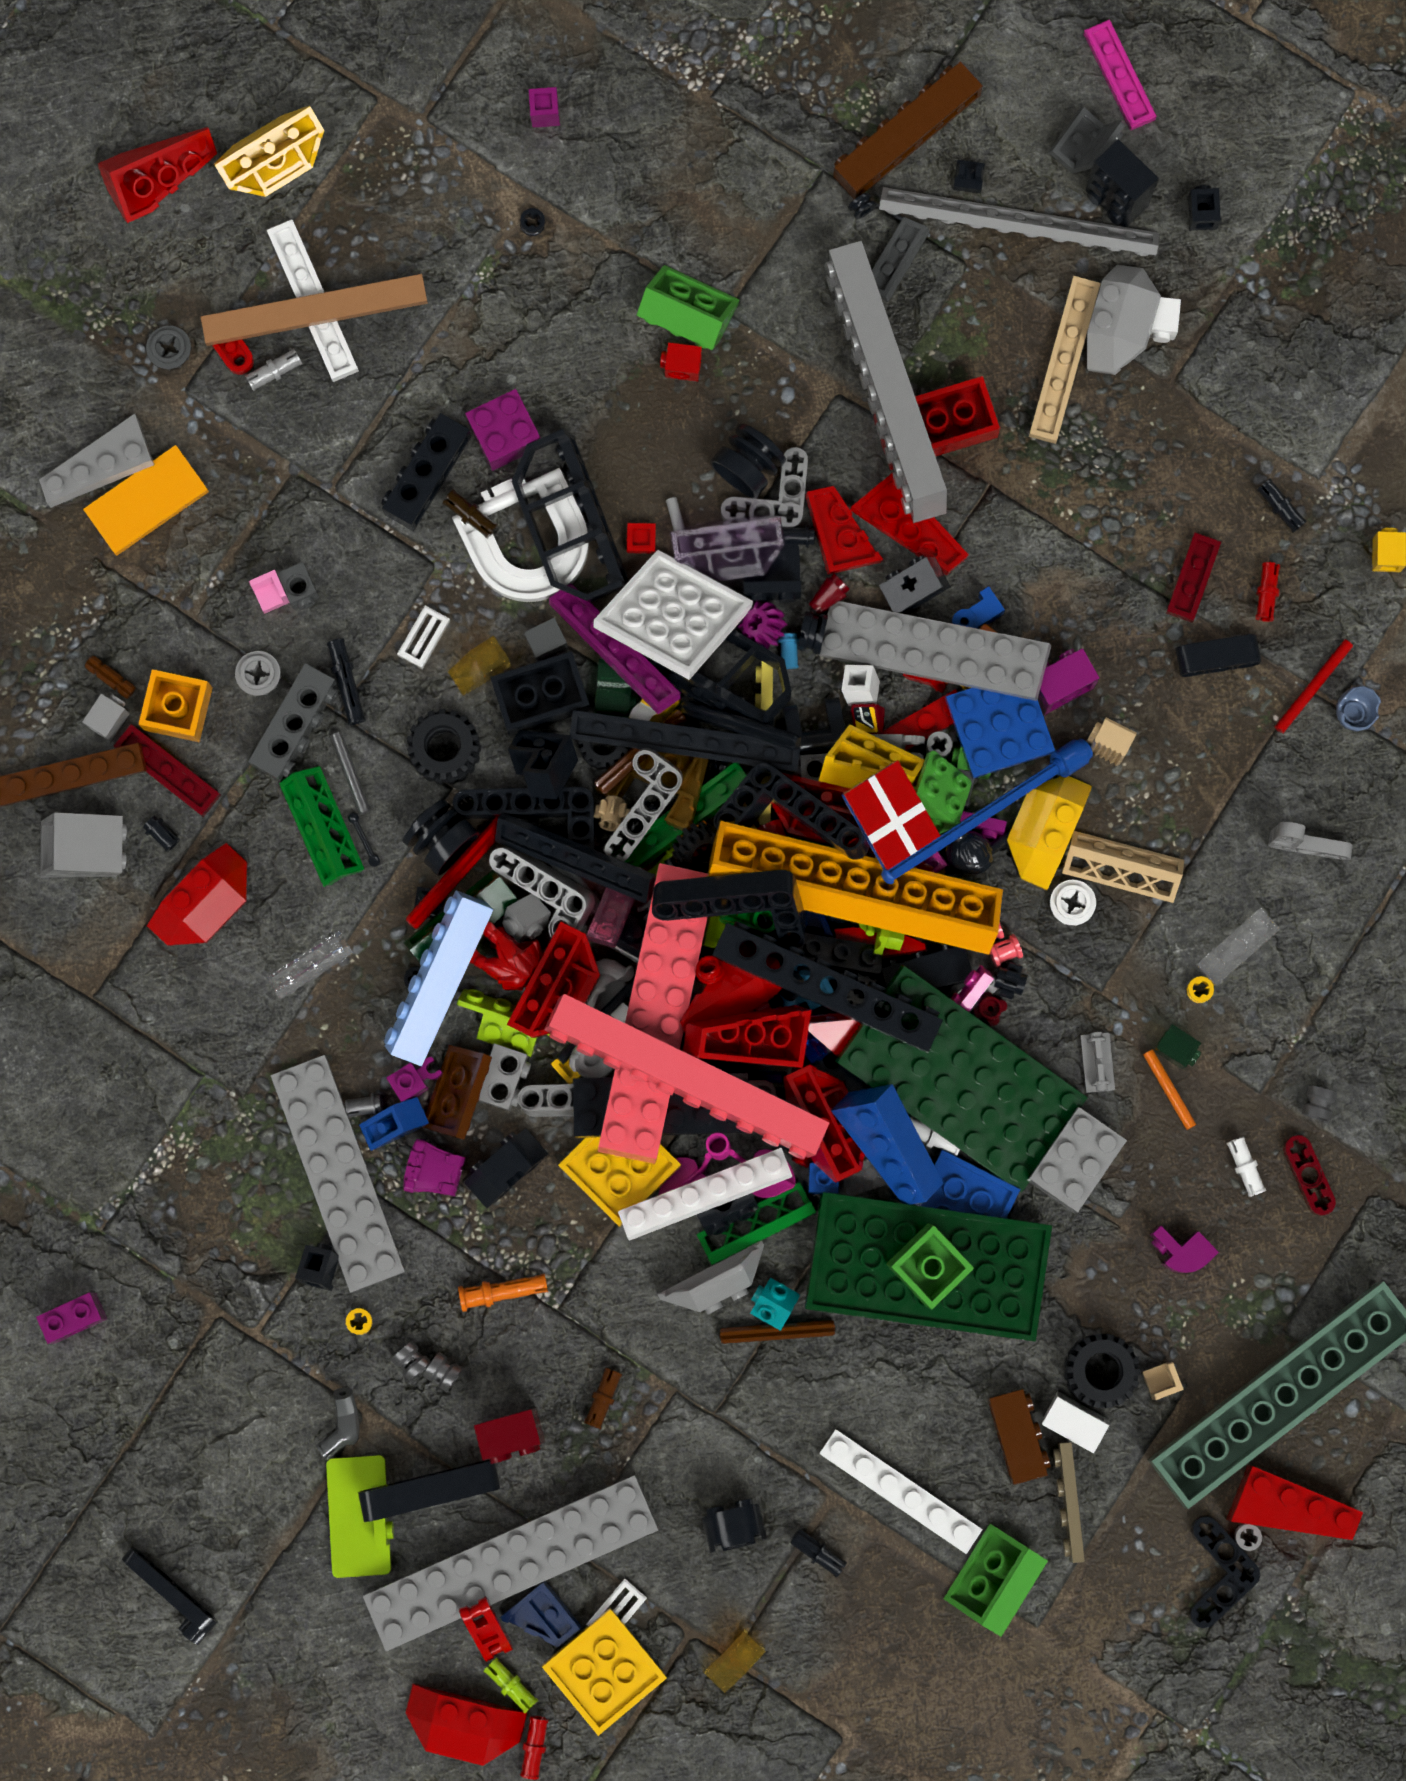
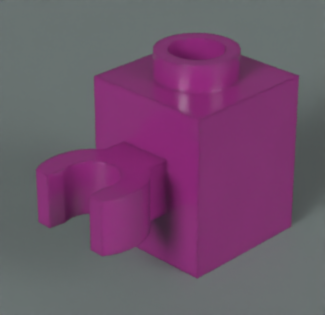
M433 1057L426 1058L418 1070L414 1064L409 1063L386 1077L401 1102L418 1097L428 1091L429 1088L424 1081L427 1079H438L443 1074L441 1070L432 1074L427 1071L428 1065L435 1061Z

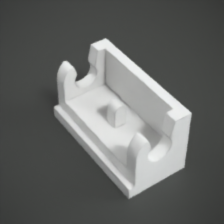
M1057 1391L1047 1409L1042 1422L1043 1426L1092 1453L1097 1449L1109 1427V1419Z

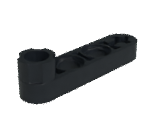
M131 1547L122 1557L123 1562L186 1617L178 1629L189 1641L199 1645L218 1623L216 1618L136 1548Z

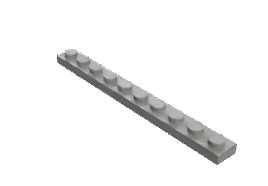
M883 187L879 210H885L893 215L903 213L913 215L918 219H939L947 224L957 222L968 224L973 228H993L1002 233L1017 232L1032 238L1041 236L1051 238L1056 242L1071 241L1086 247L1095 245L1106 247L1111 251H1131L1140 256H1156L1159 245V233L886 187Z

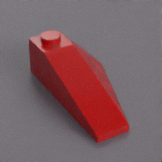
M208 127L120 153L98 163V167L107 191L124 220L129 223L153 212L159 207L158 203L169 193L173 194L178 190L177 186L189 175L193 176L217 155V151Z

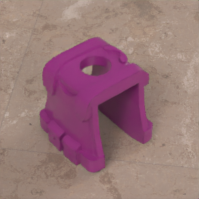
M416 1139L410 1151L404 1175L403 1190L410 1193L433 1192L455 1197L465 1157L438 1149L425 1140Z

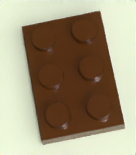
M449 1045L441 1067L443 1074L437 1079L426 1112L429 1124L422 1128L465 1140L476 1104L480 1098L485 1077L489 1071L491 1056Z

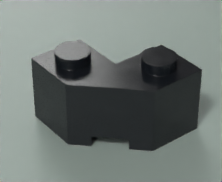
M526 1128L517 1135L511 1132L500 1142L502 1147L486 1161L483 1159L479 1160L469 1170L472 1175L464 1183L486 1208H489L501 1199L519 1180L534 1170L549 1155Z

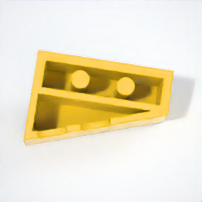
M849 724L825 756L819 781L852 789L898 760L914 787L917 785L925 760Z

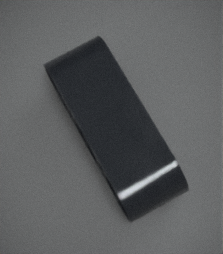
M1256 634L1191 643L1175 648L1180 677L1247 668L1262 663Z

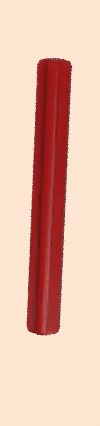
M498 817L490 823L406 918L409 925L415 929L419 928L495 843Z

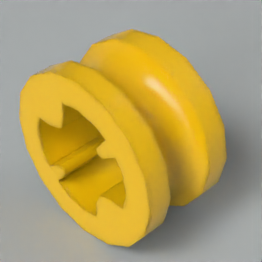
M1196 977L1187 985V995L1195 1003H1204L1213 996L1214 985L1207 977ZM1202 982L1207 986L1204 990L1208 989L1207 995L1202 994L1200 997H1197L1194 994L1196 990H1193V985L1198 986Z
M362 1308L351 1310L346 1317L347 1329L356 1335L367 1333L372 1326L370 1313ZM362 1313L361 1317L366 1316L367 1323L363 1324L362 1330H356L357 1326L352 1327L351 1321L356 1318L355 1314Z

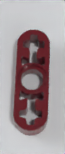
M1301 1135L1290 1137L1284 1143V1155L1309 1210L1318 1216L1330 1214L1335 1208L1336 1200L1310 1141ZM1293 1141L1304 1145L1305 1149L1301 1151L1304 1159L1310 1157L1312 1162L1304 1163L1297 1168L1295 1162H1300L1301 1160L1297 1153L1292 1154L1290 1151L1294 1147ZM1306 1167H1311L1317 1172V1180L1313 1184H1307L1302 1179L1301 1174ZM1321 1183L1324 1189H1320L1318 1192L1322 1198L1327 1197L1329 1201L1325 1204L1326 1210L1324 1211L1321 1207L1316 1208L1314 1202L1318 1200L1316 1193L1312 1192L1309 1195L1307 1189L1318 1187Z

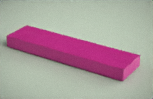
M1110 19L1084 30V36L1130 131L1155 121L1157 116Z

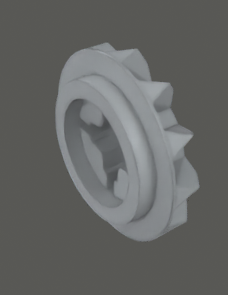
M253 651L247 653L239 660L235 669L237 684L245 693L255 697L268 695L269 692L277 688L281 678L280 665L267 652ZM259 663H261L262 671L269 676L261 677L258 685H256L255 677L249 673L255 672L257 667H259Z

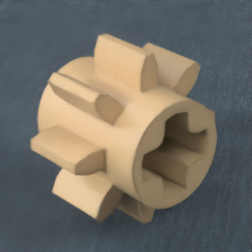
M608 796L604 800L601 799L600 805H596L594 817L599 819L598 824H600L601 828L607 831H615L630 809H626L627 803H625L624 799L618 796Z

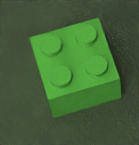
M929 1223L886 1263L913 1294L931 1310L974 1269L942 1233Z

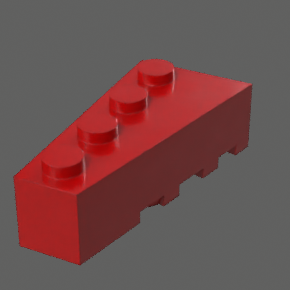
M791 1005L687 1023L683 1052L703 1059L803 1068L811 1010L798 1005Z

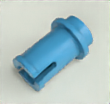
M784 633L785 636L780 637L778 640L781 647V658L785 660L787 669L799 668L797 647L799 639H797L796 633Z

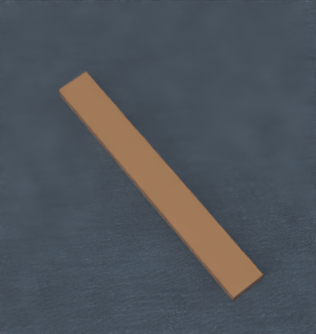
M418 274L201 316L205 344L210 346L428 304L423 276Z

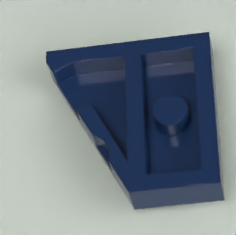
M546 1581L542 1582L500 1617L503 1622H510L525 1629L524 1632L533 1636H539L545 1642L559 1647L582 1628Z

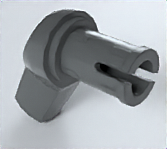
M348 1387L334 1390L337 1430L316 1445L326 1460H329L347 1444L354 1446L359 1439L360 1424L353 1392Z

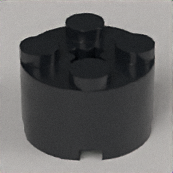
M752 1499L735 1502L736 1508L724 1510L723 1506L707 1509V1516L702 1517L710 1553H716L715 1547L721 1546L723 1551L755 1544L754 1537L761 1536L762 1541L767 1540L760 1505L753 1504Z

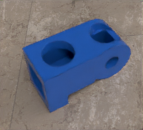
M987 587L979 592L978 598L980 602L969 609H961L954 614L952 624L980 629L985 623L988 625L1004 615L1005 609L991 588Z

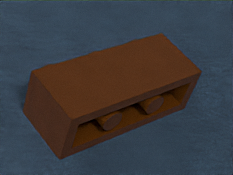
M1018 1389L987 1398L1011 1484L1016 1485L1048 1476L1046 1469L1051 1468L1046 1450L1041 1451L1038 1440L1042 1439V1434L1038 1422H1032L1030 1411L1034 1410L1030 1393L1024 1394L1023 1389Z

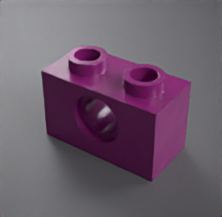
M89 1292L37 1316L36 1319L47 1344H55L107 1320L97 1293Z

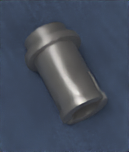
M371 1093L370 1097L345 1100L347 1116L351 1118L372 1113L375 1116L382 1112L383 1102L381 1095Z

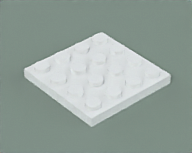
M657 550L594 619L593 627L690 680L746 616L749 610L752 609L753 601Z

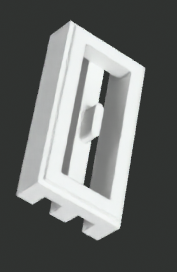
M424 606L397 655L423 669L447 628L450 619ZM429 614L432 618L411 655L406 653ZM438 620H440L441 623L439 624L437 630L435 631L421 658L417 659L416 657L418 656L428 636L433 630L435 624Z
M624 1579L586 1625L589 1626L601 1616L625 1587L629 1592L613 1610L615 1614L618 1615L634 1595L638 1600L621 1619L624 1625L647 1597L627 1579Z

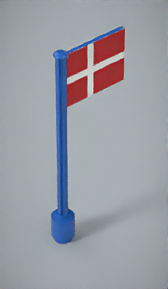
M1084 739L1071 740L1050 754L1048 766L941 835L898 760L841 796L883 868L881 872L882 879L887 884H893L895 879L1053 776L1060 775L1066 778L1089 763V760L1093 757V752L1090 745Z

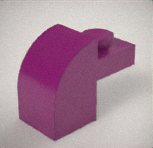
M1158 1226L1149 1234L1154 1239L1151 1244L1162 1255L1165 1253L1169 1255L1162 1265L1173 1272L1189 1273L1197 1271L1207 1265L1219 1253L1199 1231L1194 1232L1182 1245H1179L1162 1226Z

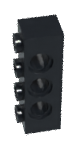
M442 413L439 414L437 419L433 418L429 422L425 430L427 434L422 443L418 442L411 452V462L407 467L403 466L396 477L398 483L393 491H387L381 502L384 505L382 510L385 516L413 532L471 439V433L468 428ZM437 442H443L447 445L445 450L439 453L434 452L432 447ZM422 466L432 468L431 473L427 476L417 474ZM413 489L417 491V496L414 499L405 500L403 498V494L407 490Z

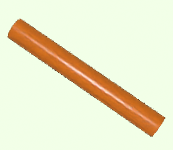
M1152 1049L1143 1054L1185 1129L1188 1130L1197 1125L1154 1050Z

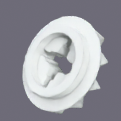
M1067 880L1060 883L1053 890L1050 898V908L1054 917L1064 925L1077 926L1087 922L1093 915L1096 908L1095 894L1084 882ZM1078 892L1077 902L1085 908L1075 907L1068 914V904L1061 898L1071 899Z

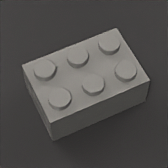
M1078 1107L1030 1175L1028 1181L1074 1214L1078 1213L1127 1140Z

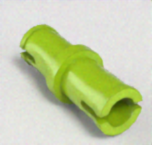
M497 1657L483 1671L502 1689L501 1693L504 1696L508 1695L525 1714L538 1701L520 1683L521 1678L518 1675L514 1676Z

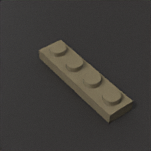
M1072 1442L1057 1443L1058 1449L1053 1450L1055 1467H1060L1061 1479H1056L1058 1497H1063L1064 1509L1059 1510L1061 1527H1066L1067 1539H1063L1064 1556H1070V1562L1080 1563L1085 1562Z

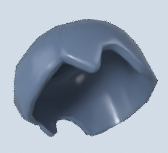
M1363 685L1350 688L1337 701V719L1345 729L1354 732L1369 729L1379 718L1380 697L1373 689Z

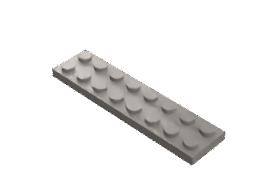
M841 601L829 608L821 652L818 654L820 657L859 665H873L874 668L1034 701L1038 699L1051 650L1050 643Z
M326 1055L271 1075L335 1253L339 1255L338 1261L350 1293L405 1273V1268L350 1119L347 1116L346 1108Z

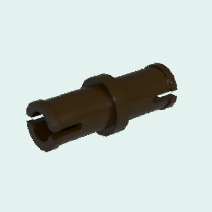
M454 489L446 496L448 499H444L442 504L462 518L461 522L465 525L470 524L484 535L486 539L493 534V529H496L498 524L479 511L478 505H472Z

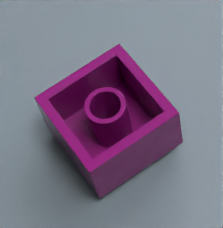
M516 389L465 413L467 422L492 471L521 458L527 444L541 439Z
M1083 648L1076 652L1074 649L1064 652L1059 656V660L1052 665L1047 662L1038 695V702L1044 716L1093 690L1096 686L1099 676Z

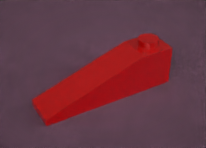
M745 942L740 948V953L744 957H751L756 953L757 947L753 942ZM768 957L767 966L769 968L778 969L781 967L776 957ZM722 961L725 967L723 977L713 984H707L702 993L696 994L680 1020L684 1033H686L687 1023L748 1013L762 1003L769 1001L783 988Z

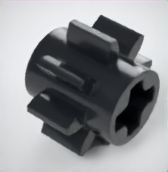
M1011 962L1007 968L1000 966L994 983V987L1001 989L999 996L1012 1000L1014 993L1022 995L1028 977L1027 974L1021 973L1023 966Z

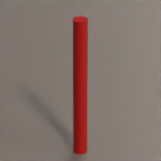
M1346 639L1343 640L1275 725L1277 731L1284 734L1352 649L1353 644Z

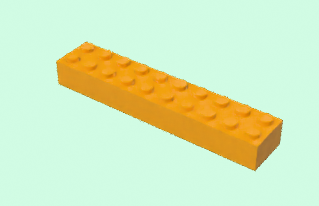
M720 821L713 843L707 877L787 870L793 873L796 878L804 910L990 954L999 931L1003 889L917 868L910 869L895 879L893 884H887L882 879L881 872L883 868L876 858L864 856L861 859L853 860L835 848Z

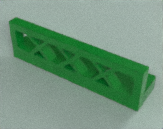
M318 766L294 772L279 783L323 887L333 885L342 877L362 872L364 866L321 767ZM314 776L318 785L317 791L309 787L306 777ZM319 802L327 806L329 810L328 817L320 812L318 808ZM330 827L338 831L340 836L339 842L331 838L329 833ZM341 854L349 857L353 867L344 868L340 859Z
M797 1183L794 1188L778 1196L770 1197L757 1203L759 1209L756 1210L754 1219H747V1221L753 1222L749 1234L743 1237L731 1234L734 1223L730 1224L728 1232L721 1233L727 1235L723 1247L711 1252L704 1238L707 1236L705 1230L696 1234L711 1265L713 1266L749 1246L816 1214L801 1183ZM798 1191L804 1206L794 1211L784 1208L783 1204L786 1196ZM782 1198L780 1206L772 1204ZM770 1206L779 1209L774 1221L767 1224L757 1220L761 1208ZM781 1210L788 1212V1214L780 1217ZM755 1224L762 1225V1227L753 1231ZM729 1237H733V1238H736V1239H737V1240H735V1241H733V1242L727 1244V1243H728V1240H729Z

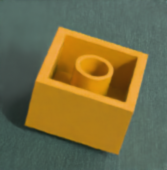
M152 669L138 725L144 731L200 742L213 687L208 681Z

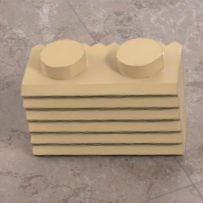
M1106 717L1102 724L1096 723L1086 742L1091 744L1090 747L1095 756L1104 757L1105 761L1109 760L1110 764L1115 763V766H1118L1126 756L1137 733Z

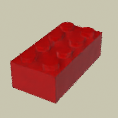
M983 376L915 396L935 457L998 438L1000 426ZM874 414L873 419L876 425L878 421L876 414ZM883 438L880 441L884 450L886 444ZM893 463L888 464L890 470H893Z

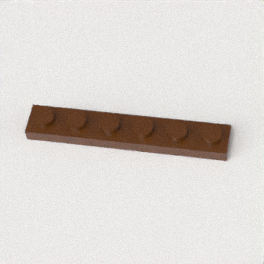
M140 743L131 744L0 776V807L147 772L142 746Z

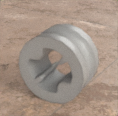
M1242 1524L1234 1532V1541L1241 1549L1252 1551L1260 1546L1262 1534L1258 1527ZM1246 1529H1252L1251 1534L1256 1536L1254 1543L1249 1541L1250 1545L1248 1546L1244 1545L1245 1540L1240 1538L1242 1532L1247 1533Z

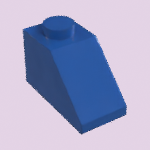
M418 1097L388 1107L359 1124L370 1151L415 1132L429 1124Z

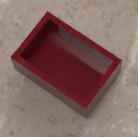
M537 1408L474 1425L482 1460L490 1459L491 1464L512 1458L511 1453L519 1451L520 1456L541 1450L540 1444L545 1442Z

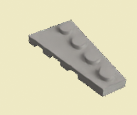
M133 414L39 479L46 502L50 508L155 465L139 419Z

